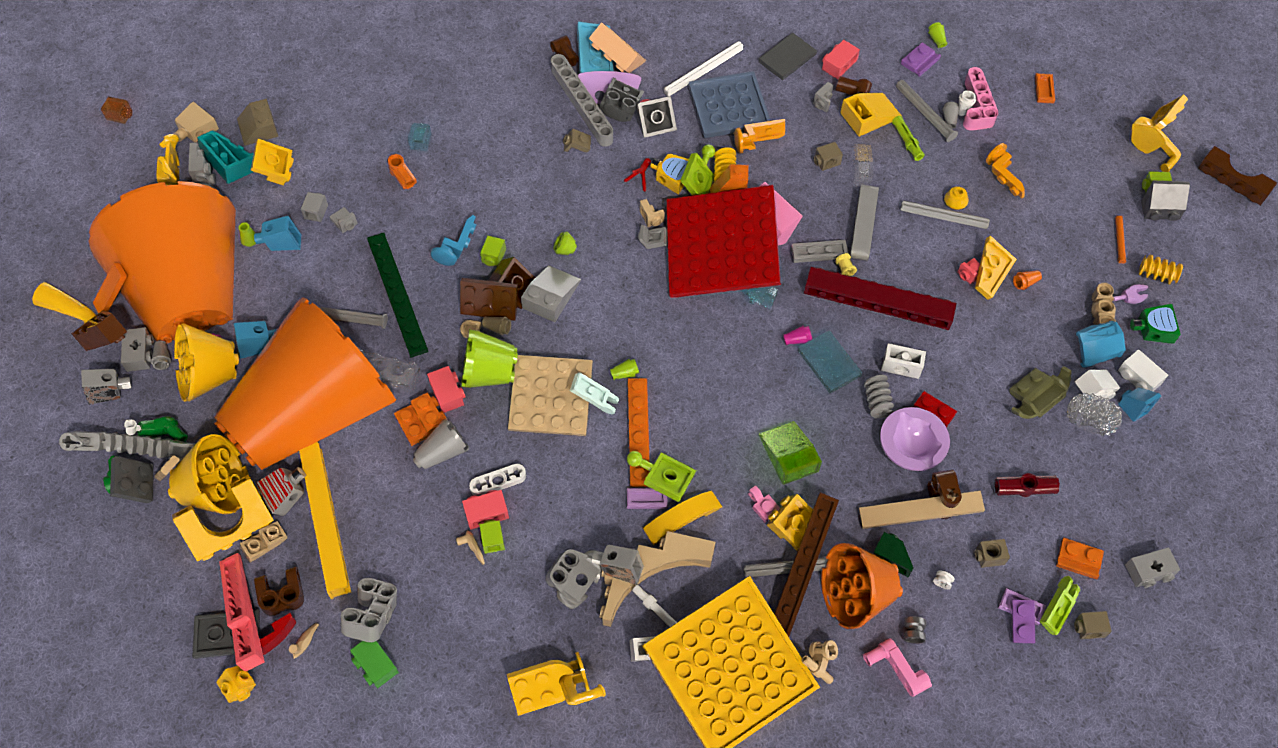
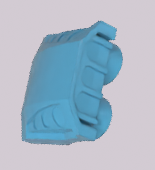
M1111 320L1106 323L1091 325L1076 332V336L1079 338L1081 366L1083 368L1091 367L1115 357H1122L1126 350L1124 333L1115 321Z

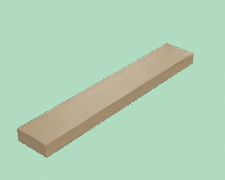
M981 491L961 493V501L954 508H948L943 505L940 496L859 508L862 529L984 512ZM948 495L947 498H951L954 501L956 497Z

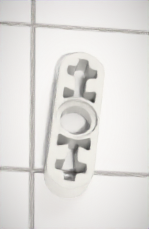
M513 464L471 480L469 485L470 491L474 496H481L491 490L498 491L514 486L525 480L526 471L522 465ZM515 470L520 473V477L514 475ZM506 473H508L510 481H507ZM497 476L504 479L500 485H495L492 482ZM486 480H489L490 488H488ZM480 483V485L482 486V490L478 491V489L476 488V484Z

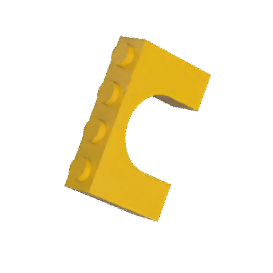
M249 475L230 484L231 490L242 507L241 518L233 528L223 532L208 529L203 525L192 505L172 514L175 525L197 562L201 559L203 561L208 560L214 555V552L230 548L233 542L239 539H247L252 535V532L262 529L274 521Z

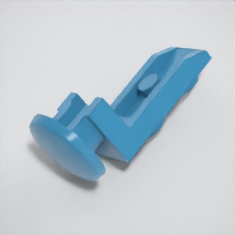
M472 215L467 219L458 242L445 237L441 247H435L431 250L433 260L445 266H452L457 262L463 248L467 249L471 238H468L469 233L473 234L477 224L474 223L476 216Z

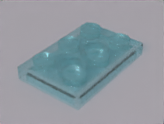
M830 330L798 347L800 355L830 394L862 376L861 370Z

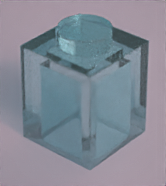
M412 123L408 137L411 150L428 151L432 136L430 125Z

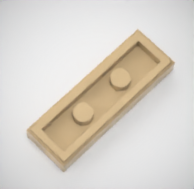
M175 455L172 456L155 474L154 478L161 481L180 459Z

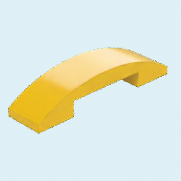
M708 491L674 506L647 524L643 530L652 545L661 542L662 537L666 538L667 531L674 532L703 515L706 517L722 508V505L714 493Z

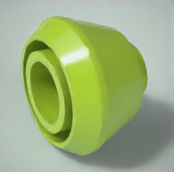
M566 231L559 234L553 249L558 255H569L574 253L577 244H575L576 241L571 234Z

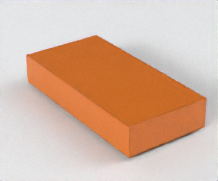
M1036 73L1037 102L1054 103L1053 74Z

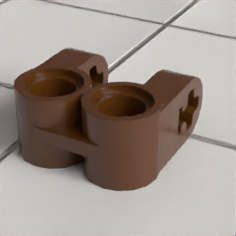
M954 470L933 472L932 480L928 481L927 484L930 498L940 496L943 505L946 507L954 508L958 506L962 495L956 472ZM948 495H951L952 497H956L955 500L952 501L951 498H947Z
M296 566L285 570L287 585L277 591L270 590L266 575L254 578L258 605L266 615L275 616L281 611L287 609L296 610L303 605V589ZM296 594L293 600H287L290 595ZM275 600L273 605L267 607L269 601Z

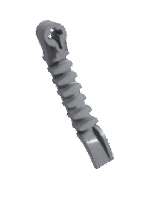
M79 430L64 433L59 439L61 448L66 451H100L106 449L107 452L117 450V453L127 451L129 454H148L150 457H168V459L175 455L180 461L196 444L176 439L171 440V438L161 439V437H143L126 433L117 434L115 432Z

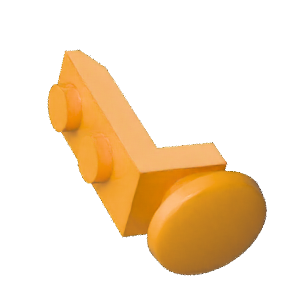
M785 119L744 125V133L741 132L740 128H736L734 141L737 152L743 154L744 149H756L754 142L785 136Z
M1001 143L988 154L986 163L988 165L992 164V172L997 176V180L1002 185L1006 184L1014 196L1018 195L1020 198H1024L1025 189L1023 183L1006 169L1012 164L1010 161L1012 155L1006 152L1007 145Z

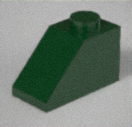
M884 532L873 554L891 564H896L898 566V573L909 577L914 567L904 542L895 534Z

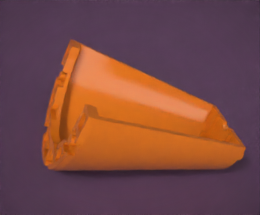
M177 181L178 185H166L165 182L131 190L121 195L120 201L113 205L111 203L106 205L95 217L89 230V245L94 258L106 274H108L113 263L121 264L127 278L120 289V293L153 335L156 341H165L166 344L175 340L178 325L187 324L206 331L210 327L224 325L228 321L233 320L236 210L227 196H222L218 190L200 183Z
M304 297L296 302L214 417L216 420L214 425L220 432H223L225 437L235 445L242 455L244 453L247 454L245 458L252 466L257 465L261 470L396 401L388 386L378 378L380 377L378 372L349 337L345 338L339 326L313 302L309 304L308 299Z

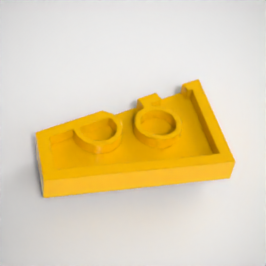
M991 236L985 240L975 289L987 300L993 298L1017 260Z

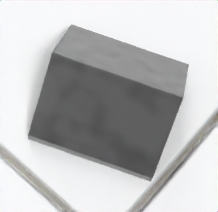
M671 96L637 103V121L644 138L677 130Z

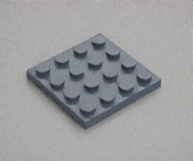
M754 71L689 82V90L704 138L733 134L736 128H740L741 132H744V125L771 121Z

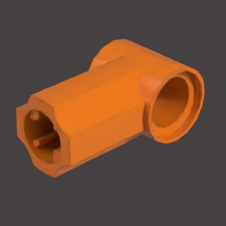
M393 154L388 158L390 174L395 176L402 188L409 189L413 187L417 180L404 163L403 157L399 154Z

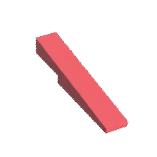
M236 553L219 563L227 626L232 629L236 664L242 670L248 671L265 661L241 555Z

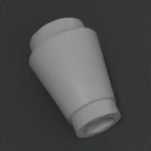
M948 102L944 104L942 111L945 122L950 128L954 129L956 128L960 108L957 103Z
M156 341L154 343L151 364L155 369L164 370L171 363L167 344L165 341Z

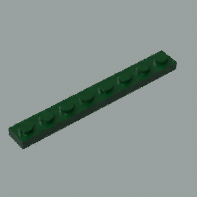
M385 233L368 237L370 249L410 358L427 353V345Z

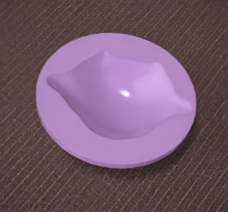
M908 407L893 412L886 418L880 431L881 446L887 457L896 465L907 470L924 471L934 468L944 460L950 446L949 433L944 423L933 413L921 408Z

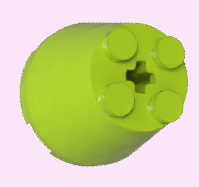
M469 329L461 387L473 388L513 383L515 376L513 364L517 363V348L512 344L480 331Z

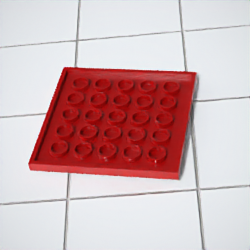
M773 185L667 199L669 295L671 298L781 285Z

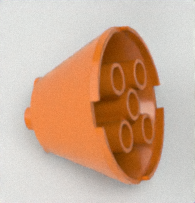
M851 543L837 544L828 552L826 568H822V594L831 617H836L840 622L838 625L845 629L862 627L895 602L898 597L902 596L903 589L900 585L898 566L896 564H891Z

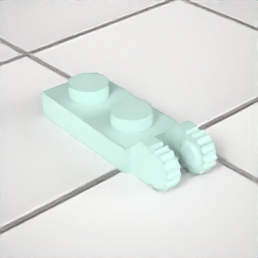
M576 373L570 391L602 411L614 414L616 409L606 403V401L617 404L619 397L582 373Z

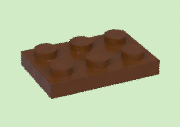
M462 278L460 281V314L479 317H507V319L515 321L517 317L518 284Z

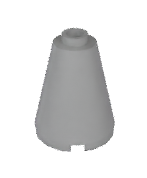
M445 418L413 453L415 456L413 461L419 469L421 467L427 469L465 453L470 448L467 443L462 441L463 437L452 422Z

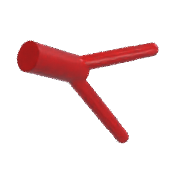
M646 158L639 168L633 170L632 174L624 179V182L629 181L640 173L642 174V186L645 192V171L650 165L651 160Z

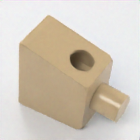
M192 102L175 119L179 130L173 134L179 137L178 142L188 137L195 143L198 141V136L212 130L217 131L219 128L215 119Z

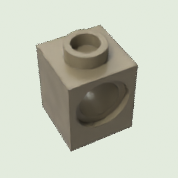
M836 142L816 148L814 162L816 166H819L824 171L841 165L843 154Z
M1005 539L982 541L975 549V559L977 562H980L981 568L1001 566L1008 562L1010 556ZM987 551H991L995 557L988 555Z
M1107 611L1081 613L1074 622L1075 631L1079 633L1080 639L1106 638L1112 632Z

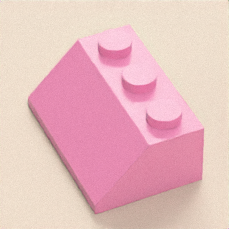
M764 182L760 186H768L769 184ZM774 190L779 246L788 241L803 216Z

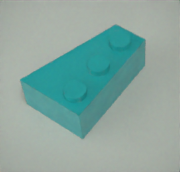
M214 130L197 137L199 148L203 150L204 157L227 184L253 173L251 166L254 153L250 154L244 150V147L234 145L228 138Z

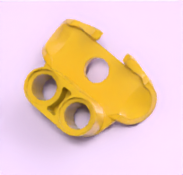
M169 134L164 136V140L159 144L162 148L166 147L165 156L157 158L156 177L158 183L165 182L166 185H178V166H180V162L175 148L179 137Z

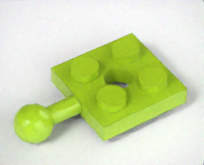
M708 144L702 148V159L698 153L690 155L680 181L692 196L708 194L714 180V174L707 166L709 159L715 155V148L712 145Z
M632 451L627 455V462L630 466H641L650 471L644 481V485L677 502H680L697 471L662 452L655 464L643 459L638 451ZM665 475H672L675 479L670 480Z

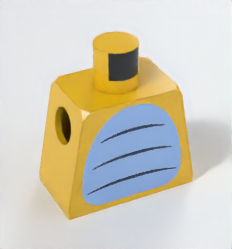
M667 154L663 161L654 158L650 167L657 170L656 181L679 195L684 188L680 180L689 159L673 154Z

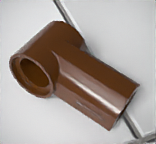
M566 35L550 42L552 51L563 55L571 67L579 62V57L572 49L571 42Z
M840 76L836 91L850 95L870 93L872 83L867 79L856 81Z

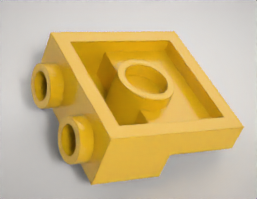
M257 139L251 171L267 176V181L284 185L291 178L289 168L292 167L294 158L291 157L292 150Z
M798 494L792 496L787 495L780 502L782 507L778 511L774 510L768 516L770 521L767 526L780 539L784 538L798 551L813 509Z

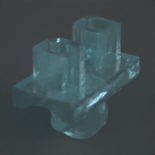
M774 287L743 289L742 293L750 297L749 303L752 305L758 302L770 310L778 290Z

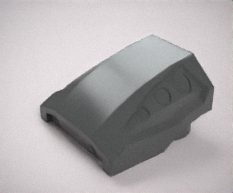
M613 77L599 107L610 118L621 122L631 121L637 108V103L640 102L644 91L633 88Z

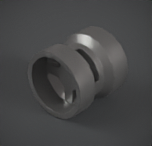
M916 616L905 618L907 630L904 633V640L909 643H925L926 634L924 629L926 628V619Z

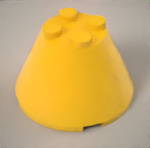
M187 324L177 326L174 342V359H178L179 370H175L179 394L184 402H189L232 379H236L235 365L239 364L238 354H234L235 346L233 341L225 340Z
M211 434L202 437L179 464L170 471L169 496L172 499L175 498L183 506L188 507L192 505L193 508L220 514L235 513L242 507L231 490L230 484L248 475L246 466H242L238 457L241 455L232 442L221 435Z

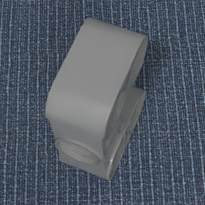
M364 578L358 582V602L363 606L369 607V609L364 611L356 608H346L341 612V633L347 637L365 642H375L380 638L396 608L397 588L391 583Z

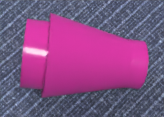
M803 325L789 333L783 334L786 345L806 344L808 341H812L809 326L804 327Z

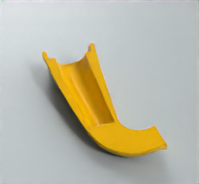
M47 282L41 283L36 288L32 297L34 305L80 319L84 324L96 316L90 308Z

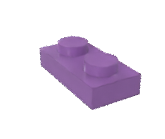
M1011 600L1012 643L1035 644L1034 600Z

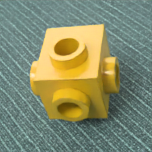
M239 666L225 669L216 682L228 703L237 700L244 701L251 695L250 692L256 685L249 672L242 670Z

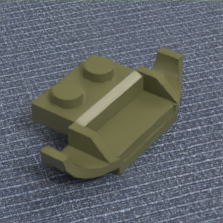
M1063 366L1058 376H1049L1037 368L1032 370L1009 389L1013 397L1022 401L1020 408L1013 407L1011 409L1012 413L1025 419L1037 416L1042 417L1066 397L1071 381V370Z

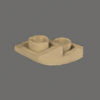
M278 521L260 529L258 535L241 542L240 548L248 561L252 562L287 539V535Z

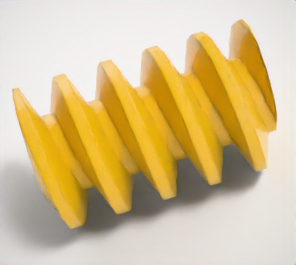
M725 147L715 152L714 182L730 164H736V151L733 148Z
M1150 254L1147 258L1145 255L1140 264L1139 276L1146 272V278L1153 274V280L1160 276V282L1167 278L1169 285L1173 280L1177 284L1183 265L1179 263L1176 266L1174 261L1168 264L1167 259H1163L1161 262L1160 257H1156L1153 260V255Z

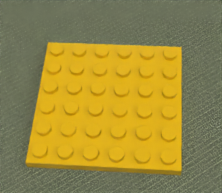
M750 576L642 645L704 748H733L820 688L808 667L802 663L801 656Z

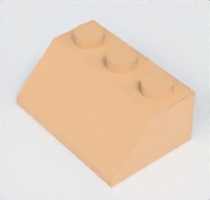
M602 22L589 37L593 42L591 45L599 51L601 49L605 52L603 56L610 62L614 60L617 63L616 67L621 72L631 73L646 61Z

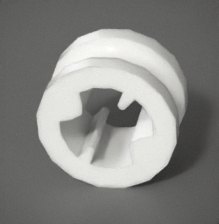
M937 571V577L933 580L934 584L943 589H951V583L954 582L955 578L948 572Z

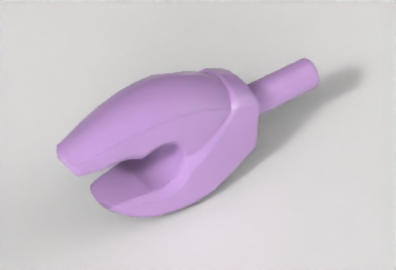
M1132 285L1124 290L1121 295L1115 296L1113 301L1124 300L1125 303L1130 304L1143 302L1148 297V294L1140 295L1138 293L1147 290L1148 286Z

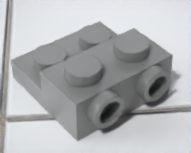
M197 142L190 143L188 172L193 182L213 188V184H216L215 174L211 173L210 163L205 160L204 152L199 148Z

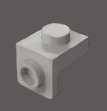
M641 225L638 238L646 249L667 246L668 231L666 227L648 230L645 225Z

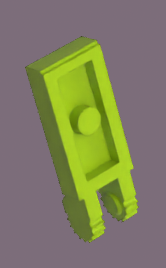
M1070 576L1063 577L1058 583V589L1039 621L1052 635L1059 634L1080 592V587L1077 584H1072L1073 580Z

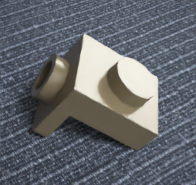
M572 129L563 138L564 151L568 152L572 147L588 152L591 145V136Z

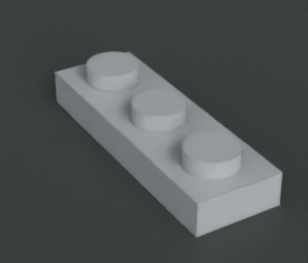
M846 240L795 243L791 245L794 263L835 260L839 255L848 253Z

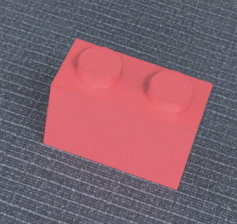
M843 40L839 45L836 44L829 54L827 53L823 57L822 70L839 79L858 60L860 49Z
M449 366L427 374L441 411L446 413L464 406L463 398H466L462 387L458 388L456 384L459 380L455 371L451 372Z
M491 490L485 495L470 496L462 501L470 530L480 527L479 524H483L487 520L502 521L509 519L502 490Z

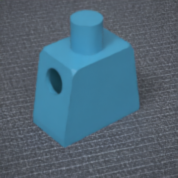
M289 216L263 222L261 233L254 234L256 244L265 243L270 251L300 250L301 233Z
M265 321L234 323L240 359L260 354L277 329L267 330Z

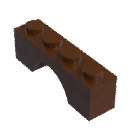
M1216 146L1212 148L1198 168L1203 173L1212 176L1220 183L1227 185L1235 192L1244 195L1250 201L1260 206L1277 185L1276 181L1264 174L1246 176L1237 172L1230 163V154Z

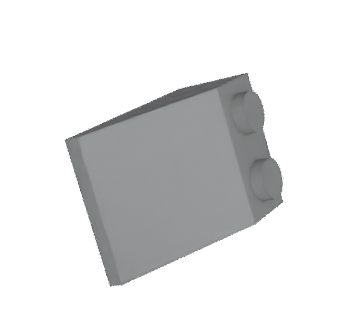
M548 265L529 284L521 297L522 308L556 322L581 279Z

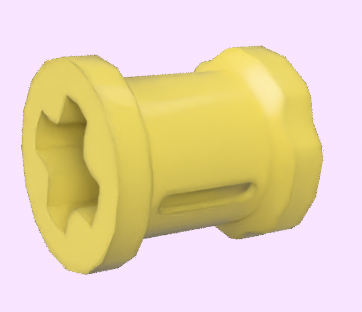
M849 253L841 254L835 259L836 265H839L841 269V274L846 276H852L857 272L856 266H853L850 260L851 256Z

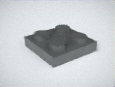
M118 456L111 459L110 496L142 503L153 501V464Z

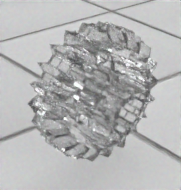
M1084 393L1074 396L1067 407L1069 422L1093 434L1104 436L1105 434L1115 433L1122 422L1120 407L1116 406L1115 402H1110L1109 398H1103L1101 395L1096 396L1094 393L1091 395Z

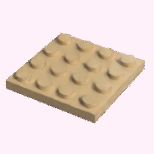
M518 355L514 368L515 376L512 386L508 430L586 436L589 402L572 393L570 388L576 373H582L591 379L593 360Z

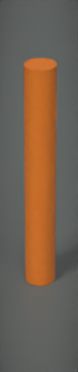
M1119 215L1115 217L1118 262L1125 264L1123 217Z

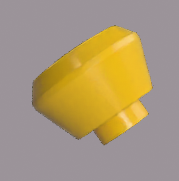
M958 186L950 189L944 196L946 205L955 210L965 208L969 202L967 191Z

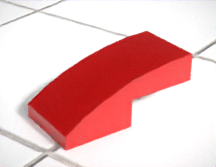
M291 613L273 622L271 625L274 632L260 639L263 655L278 646L291 632L296 624V620Z

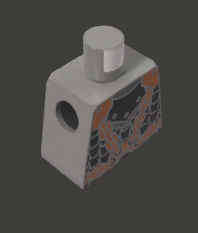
M115 369L81 370L82 388L89 405L120 399L121 389L132 388L131 378H118Z
M607 545L604 552L594 551L592 556V563L601 565L605 575L638 585L644 567L638 550Z

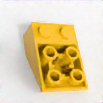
M857 93L843 100L840 112L859 137L893 122L892 120L897 116H902L884 93Z

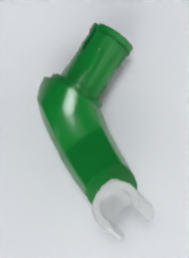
M172 417L140 421L138 425L136 421L129 419L124 424L128 435H134L136 431L138 436L157 437L169 434L173 440L176 439L182 442L186 441L188 437L179 428L178 421Z

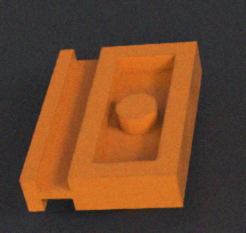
M1063 538L1056 567L1097 580L1104 551Z

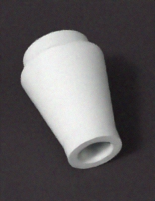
M964 91L959 96L958 107L960 108V116L966 115L967 110L976 102V95L972 91Z

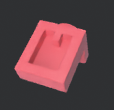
M975 258L968 263L963 262L957 273L962 280L972 284L977 280L980 263Z

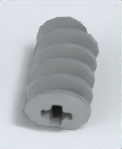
M886 375L873 376L864 383L870 414L874 418H886L894 412L891 410L894 404L891 403L893 400L892 396H889L891 390L887 389L890 385L886 382L888 380Z

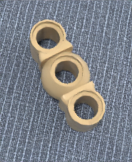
M1100 283L1092 295L1091 313L1095 318L1093 321L1094 325L1111 320L1116 322L1114 319L1116 308L1112 302L1114 300L1112 296L1114 289L1108 283Z

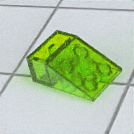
M795 421L759 433V437L783 485L819 472L822 461L812 442Z

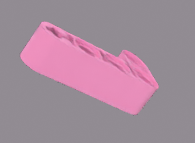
M972 67L967 73L965 86L967 91H972L976 95V102L973 105L974 108L967 110L963 126L967 130L992 128L998 116V109L983 71L980 68Z

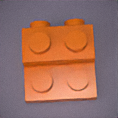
M428 392L411 400V405L394 413L411 446L427 439L442 420L446 418L444 412H439L436 408L439 404L435 396L430 397Z

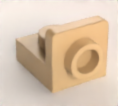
M647 199L640 201L639 211L647 227L658 226L664 222V210L655 212L654 207L649 205Z

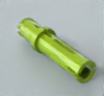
M895 117L892 123L905 142L906 149L911 152L915 161L923 159L925 154L919 146V141L913 137L903 117Z

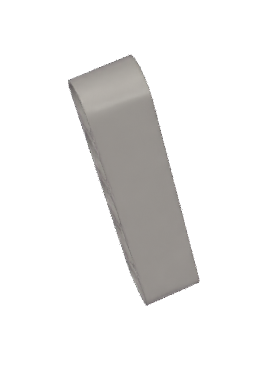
M862 184L860 186L850 256L853 259L865 261L869 259L879 187Z

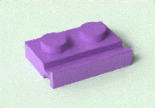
M922 42L902 59L901 65L913 73L915 72L920 77L940 59L941 55H937L935 50Z

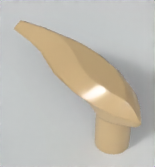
M467 530L466 535L456 538L458 546L468 543L482 565L485 564L481 550L470 531Z
M315 623L301 635L295 645L293 644L289 647V652L293 654L294 659L307 649L319 624Z

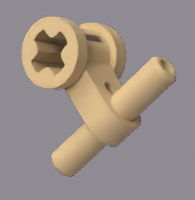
M832 640L825 641L824 643L819 641L812 642L809 647L810 657L804 656L802 663L810 669L814 676L823 679L827 684H831L834 678L826 671L828 661L835 660L838 656L837 644Z

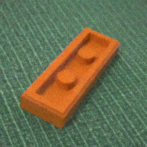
M120 263L112 264L93 301L98 313L102 310L109 312L127 278Z

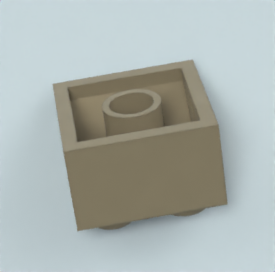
M267 98L249 103L237 118L244 146L256 143L257 139L268 140L279 137Z

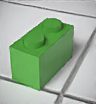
M362 641L350 650L354 656L351 658V661L357 669L363 668L366 673L362 676L370 686L374 683L378 689L399 673L377 641Z

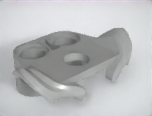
M569 549L558 556L546 574L545 580L547 584L558 590L557 598L570 609L578 607L588 598L585 594L593 581L597 584L603 570L601 565L592 563V556L595 550L581 553ZM565 555L572 558V565H568L565 562ZM554 572L560 574V582L553 579ZM578 574L585 575L587 582L584 586L577 584L576 577Z

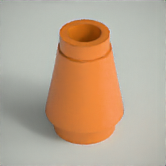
M1039 270L1019 272L1013 278L1014 286L1017 289L1025 290L1040 281L1042 274Z

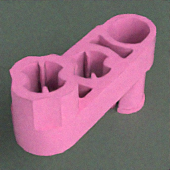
M891 638L879 643L878 647L863 654V658L869 667L884 658L887 659L911 697L932 687L927 673L922 669L914 673Z

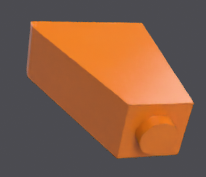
M730 164L710 187V193L747 188L748 165Z

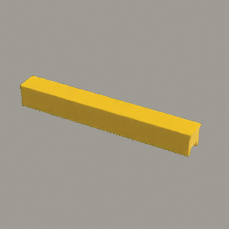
M316 442L299 450L302 468L306 474L305 483L326 590L329 597L333 599L334 597L351 593L323 453L319 443Z

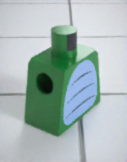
M1173 304L1146 308L1141 312L1138 319H1132L1130 322L1131 330L1141 331L1143 340L1173 344L1181 335Z

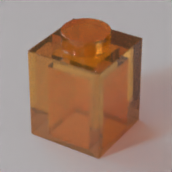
M108 96L101 108L106 120L125 124L128 118L132 116V109L127 100Z

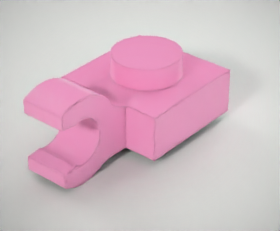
M755 485L749 490L750 493H748L750 498L756 503L752 509L766 523L769 521L768 516L774 510L778 511L780 507L769 494L763 497L761 491Z

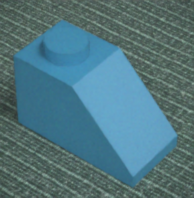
M1140 387L1133 391L1130 389L1122 394V400L1118 405L1134 422L1148 414L1161 398L1160 393Z

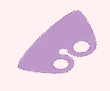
M591 71L578 75L596 104H600L601 101L595 98V93L597 91L606 93L613 77L638 89L641 82L640 76L625 72Z

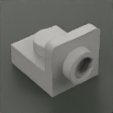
M829 82L815 93L813 102L818 109H822L825 112L829 110L830 99L833 95V85Z
M345 207L329 216L330 220L342 233L352 230L358 224L354 213H349Z

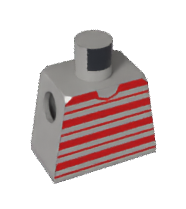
M299 467L293 472L285 468H278L255 483L256 488L272 514L284 516L304 494V490L299 482L306 477V474Z

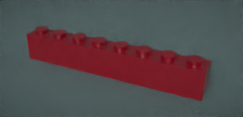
M814 267L810 268L804 291L806 295L945 330H950L957 303L947 299H939L930 295L915 293L911 290H903L894 286L879 284L875 281L862 280L858 277H850L838 272H830Z

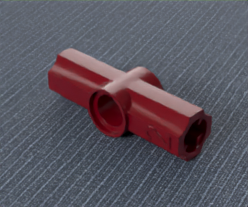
M1026 473L1019 477H996L994 487L995 493L998 496L1020 495L1022 497H1029L1034 494H1058L1060 483L1056 475L1035 476ZM1023 483L1028 484L1030 488L1026 487Z

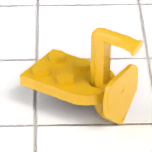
M1184 94L1160 107L1151 119L1144 116L1139 117L1132 124L1131 141L1138 150L1148 154L1161 147L1170 157L1167 163L1161 165L1162 172H1169L1181 157L1180 151L1161 130L1167 124L1173 122L1177 118L1176 114L1185 108L1184 104L1188 98Z
M579 652L575 653L576 660L567 663L561 660H550L506 674L518 716L560 703L564 700L569 705H578L601 696L605 697L606 692L601 684H598L594 689H589ZM583 682L585 692L577 693L576 684Z

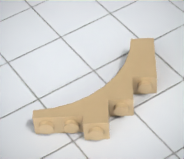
M667 531L666 538L662 537L659 549L638 545L637 550L644 565L638 584L660 571L674 567L701 566L710 568L716 542ZM602 570V577H604L605 584H607L605 592L607 603L606 606L602 605L600 618H602L603 625L611 627L618 608L636 585L607 576Z

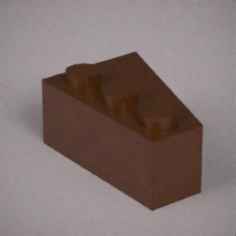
M102 310L71 334L86 351L112 344L113 342L117 344L125 338L124 334L127 331L112 313Z

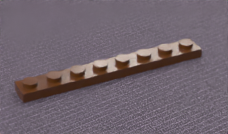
M821 492L818 494L774 613L788 637L792 631L839 502L838 499Z

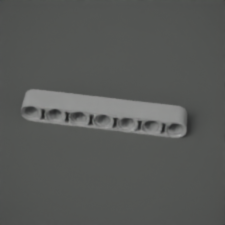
M561 54L552 56V74L598 143L602 146H610L613 143L612 126L567 59Z

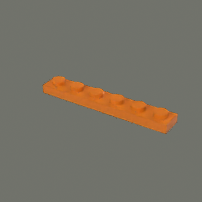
M647 378L628 379L629 453L638 451L643 459L649 462ZM630 466V487H648L644 485V481L650 471L641 466Z

